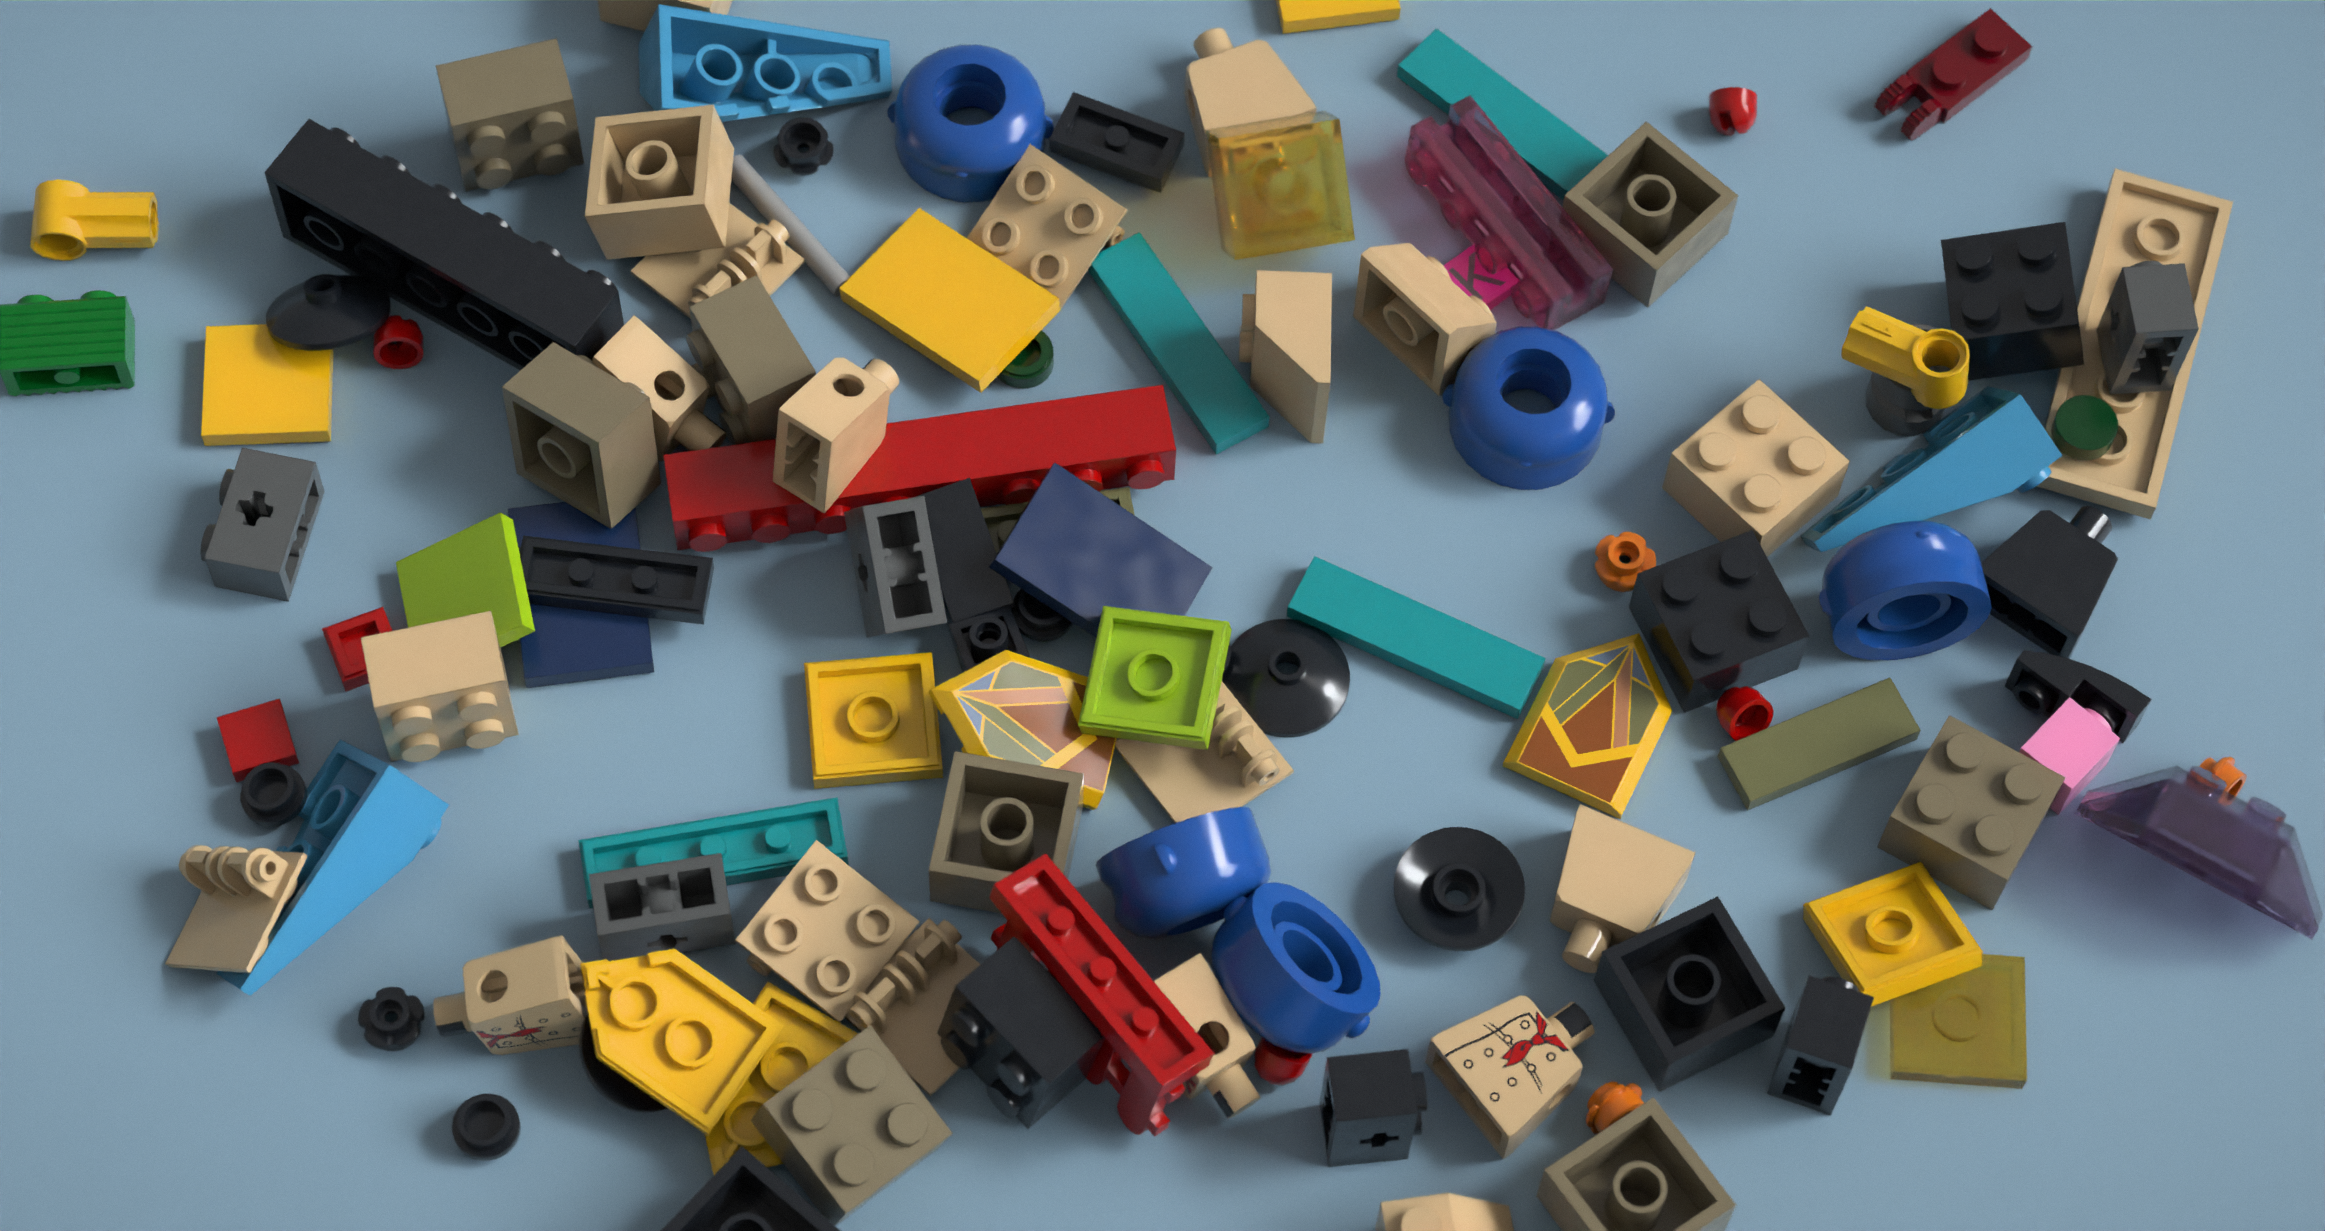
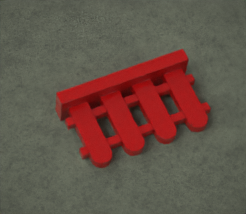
M1044 854L993 885L989 899L1007 919V922L993 930L990 939L998 950L1015 936L1038 961L1041 960L1048 968V972L1062 985L1105 1037L1086 1079L1095 1085L1108 1080L1120 1095L1117 1110L1124 1125L1136 1135L1149 1130L1155 1137L1166 1130L1170 1123V1119L1163 1112L1166 1103L1170 1104L1182 1096L1185 1089L1182 1083L1207 1068L1214 1052L1049 856ZM1122 1058L1131 1068V1072L1121 1062Z

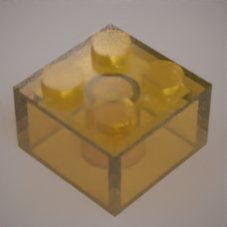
M1324 110L1206 129L1221 248L1234 260L1355 240L1339 118Z

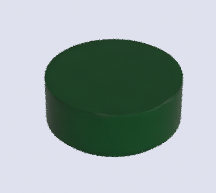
M1040 331L997 377L1006 385L1019 389L1032 388L1043 383L1050 376L1054 366L1053 345L1049 337L1043 331Z
M2089 395L2074 396L2067 399L2059 407L2052 423V438L2056 446L2067 456L2077 460H2094L2103 456L2110 449L2118 431V419L2114 410L2103 400Z

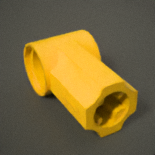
M61 179L48 180L36 187L30 247L42 257L51 260L67 261L82 257L86 253V248H154L155 242H158V203L154 192H90L80 183Z
M1868 306L1862 311H1858L1849 327L1847 337L1842 346V359L1911 388V393L1915 399L1929 408H1949L1957 404L1965 396L1968 384L1970 353L1969 346L1961 335L1944 328L1931 329L1926 332ZM1941 365L1951 370L1939 373L1928 368Z

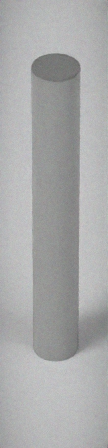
M742 155L733 157L731 180L768 222L776 220L787 229L790 237L786 242L796 253L805 259L808 267L835 297H840L839 288L850 278L848 273Z

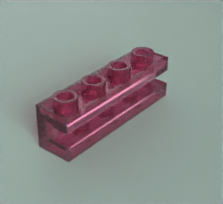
M1471 95L1450 106L1446 124L1439 126L1430 116L1411 126L1404 159L1410 177L1418 186H1425L1440 204L1442 215L1449 226L1454 230H1461L1472 245L1475 243L1477 258L1488 273L1495 274L1507 267L1520 280L1519 283L1511 287V297L1515 307L1522 316L1527 319L1532 318L1538 327L1556 330L1605 302L1613 268Z

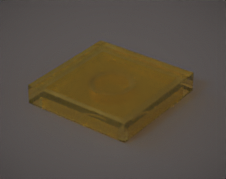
M1983 954L1981 967L1891 999L1890 1079L2023 1089L2027 1082L2025 957Z

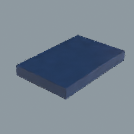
M1055 462L1047 470L989 565V568L1095 638L1097 637L1103 606L1185 616L1213 568Z
M566 502L508 508V517L512 518L519 553L523 536L641 549L636 507L612 529ZM530 604L535 632L520 638L526 688L654 672L649 618Z

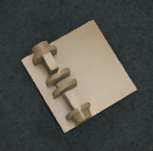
M1029 144L1023 156L1017 162L967 239L1058 297L1060 308L1062 309L1103 246L1109 248L1122 240L1125 230L1118 226L1128 210Z
M729 203L725 248L645 256L631 270V274L691 319L690 306L756 275L769 296H771L805 262V259L785 245L784 242L790 235L780 222L771 220L767 225L764 223L757 224Z
M1221 682L1208 750L1128 739H1118L1115 744L1116 750L1174 823L1214 811L1243 807L1294 773L1292 767L1223 682Z
M816 840L736 938L735 942L751 953L747 958V963L755 971L763 976H768L771 971H774L840 1023L854 1005V995L858 991L865 992L920 921Z
M205 845L190 847L179 860V870L188 882L201 890V893L165 964L174 968L251 973L255 963L262 957L268 946V936L284 904L291 898L296 889L297 877L308 856L302 852L271 851L267 848L247 850L243 847L219 846L214 849Z
M929 918L903 942L865 992L858 991L854 995V1005L849 1009L845 1018L860 1032L871 1025L910 1078L931 1097L960 1068L952 1062L943 1050L941 1037L937 1032L955 986L980 964L957 944L962 937L950 922L942 920L936 925Z

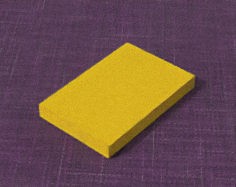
M918 208L839 288L841 300L980 393L1061 311L1058 297L921 208Z

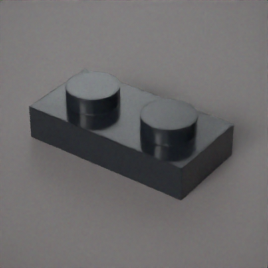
M1073 92L1049 139V152L1161 193L1184 147L1185 133Z

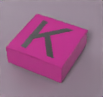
M1480 240L1443 265L1449 273L1452 282L1468 296H1476L1481 299L1490 310L1515 293L1519 288L1520 280Z

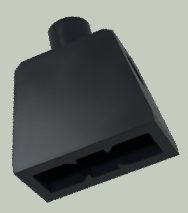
M2091 506L2081 507L2070 522H2067L2050 510L2038 512L1981 563L1992 608L1990 614L2049 654L2070 659L2118 561L2116 554L2101 544L2112 530L2109 518L2100 510Z

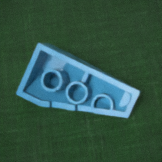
M659 4L638 43L640 95L655 111L714 104L721 122L888 98L892 92L890 44L888 40Z
M1987 386L1923 434L1929 443L1926 448L1916 449L1906 455H1898L1883 467L1884 472L1881 475L1884 483L1878 488L1874 489L1872 485H1867L1854 491L1804 532L1801 538L1808 547L1824 552L1843 546L1857 536L1881 526L1899 522L1926 520L2011 493L2015 489L2023 493L2043 482L2052 472L2048 466L2063 455L2021 394Z
M340 739L307 788L306 803L298 814L304 821L293 844L289 848L280 846L276 849L279 852H302L308 857L297 877V886L293 895L284 904L268 936L269 942L264 954L255 963L251 973L217 971L216 974L251 996L413 861L419 850L427 847L437 836L441 827V817L449 804L390 764Z

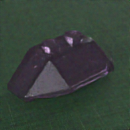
M2173 766L2087 791L2075 815L2100 826L2294 929L2311 940L2314 938L2319 929L2323 913L2295 827L2284 822L2287 816L2276 806L2256 797H2251L2248 803L2224 791L2227 783L2223 779L2197 766H2192L2189 772L2179 766Z

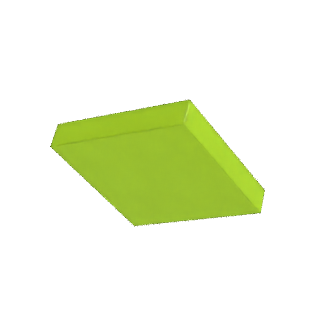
M497 513L396 562L408 628L491 611L500 648L535 632L513 519L503 513Z
M1103 606L1078 722L1081 733L1208 750L1232 632L1229 622Z

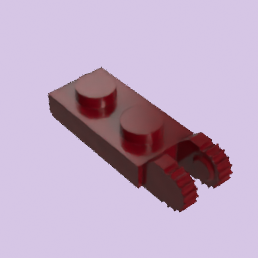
M1990 8L1906 71V74L1901 75L1894 83L1885 88L1876 99L1874 107L1884 116L1890 115V113L1896 111L1915 96L1922 105L1909 114L1901 127V132L1909 140H1915L1938 122H1947L2029 58L2032 46Z

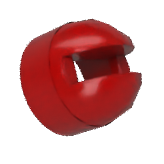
M1726 87L1717 89L1709 94V116L1717 132L1726 136H1732L1736 129L1739 134H1745L1755 124L1757 94L1754 91L1741 87Z
M400 315L388 317L386 322L375 331L373 337V355L375 360L382 366L391 369H407L417 365L424 355V337L417 322L412 319L402 320Z
M1732 687L1725 690L1717 700L1716 716L1721 727L1735 741L1767 729L1773 718V707L1759 691L1752 687Z
M1261 1037L1255 1049L1254 1064L1262 1079L1270 1084L1283 1086L1294 1083L1303 1074L1312 1057V1053L1287 1051Z

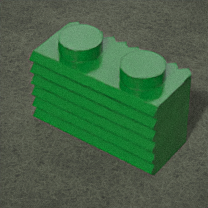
M95 290L84 293L80 299L54 301L43 295H28L20 298L15 304H1L0 375L8 394L17 397L20 394L30 396L33 393L39 395L45 392L55 394L58 391L68 393L71 390L81 392L84 389L92 392L97 388L105 391L109 387L118 390L121 387L130 389L135 386V319L127 297L116 296L108 291Z

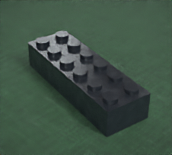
M308 119L264 172L284 238L350 275L362 276L378 282L387 290L389 297L518 370L523 369L553 342L577 356L583 355L593 361V357L624 326L619 291L606 276L595 270L584 272L566 262L564 257L551 245L542 241L532 243L514 233L512 228L499 216L490 212H485L482 215L462 204L456 194L440 184L430 186L413 177L408 169L396 159L387 155L379 158L361 148L350 134L340 128L332 127L329 130Z

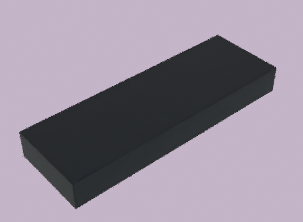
M523 536L520 558L530 604L704 625L714 572L713 558Z

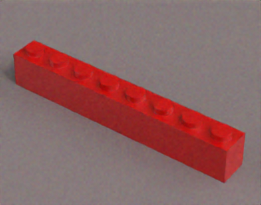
M1156 385L886 423L885 437L881 445L825 513L773 482L776 439L663 455L677 551L692 549L699 552H709L720 549L727 543L748 540L772 543L783 540L790 534L818 531L824 534L840 533L847 530L844 516L846 511L867 505L913 498L967 478L971 480L980 507L1029 502L1047 470L1054 462L1097 491L1126 486L1134 489H1149L1160 485L1163 481L1175 480L1176 446L1164 386Z

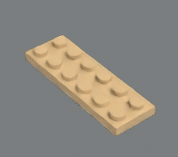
M2114 169L2077 302L2084 365L2059 369L2044 429L2054 442L2051 428L2059 407L2071 397L2089 395L2103 400L2114 410L2118 419V431L2108 452L2094 460H2077L2067 456L2059 449L2063 456L2048 466L2052 471L2051 474L2037 487L2151 519L2157 506L2233 201ZM2143 261H2157L2162 265L2185 263L2199 330L2171 390L2109 395L2096 329L2122 267H2131Z

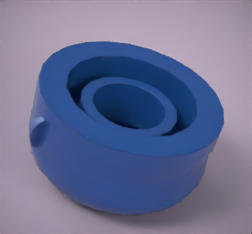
M979 44L951 46L924 57L911 68L900 86L896 101H893L887 109L889 120L895 123L896 150L900 162L910 178L924 190L940 198L961 203L993 200L1017 162L1025 153L1029 144L1044 152L1045 139L1050 138L1054 131L1053 121L1045 115V102L1040 87L1029 69L1014 56L997 48ZM962 107L985 109L994 116L991 120L977 125H962L951 122L946 118L951 112Z
M1514 327L1499 331L1483 339L1466 356L1457 371L1454 384L1447 386L1442 395L1444 404L1450 407V434L1455 448L1464 461L1482 477L1498 485L1519 490H1541L1560 485L1577 476L1591 462L1599 448L1604 424L1612 421L1615 416L1614 407L1608 401L1607 387L1601 369L1589 351L1574 339L1558 331L1542 327ZM1531 389L1547 396L1556 409L1547 413L1529 414L1516 410L1505 402L1503 398L1506 394L1515 390Z
M1932 521L1893 523L1875 528L1850 540L1838 549L1826 566L1822 578V591L1819 595L1820 607L1828 615L1834 644L1848 655L1867 660L1907 659L1947 648L1967 638L1979 629L1988 619L1992 608L1980 557L1973 543L1966 535L1946 524Z
M1249 807L1223 809L1168 825L1115 848L1096 862L1099 877L1103 884L1111 891L1115 902V921L1120 927L1131 934L1150 939H1159L1189 932L1224 919L1225 907L1230 902L1241 896L1248 898L1258 887L1268 883L1271 875L1269 856L1253 812Z
M1278 882L1264 883L1248 898L1244 896L1237 897L1225 907L1223 913L1225 920L1212 941V971L1239 1018L1248 1027L1273 1045L1296 1053L1323 1052L1335 1046L1344 1037L1355 1038L1365 1032L1370 1024L1368 1014L1377 1007L1381 996L1380 981L1367 951L1355 934L1335 913L1308 893L1291 885Z

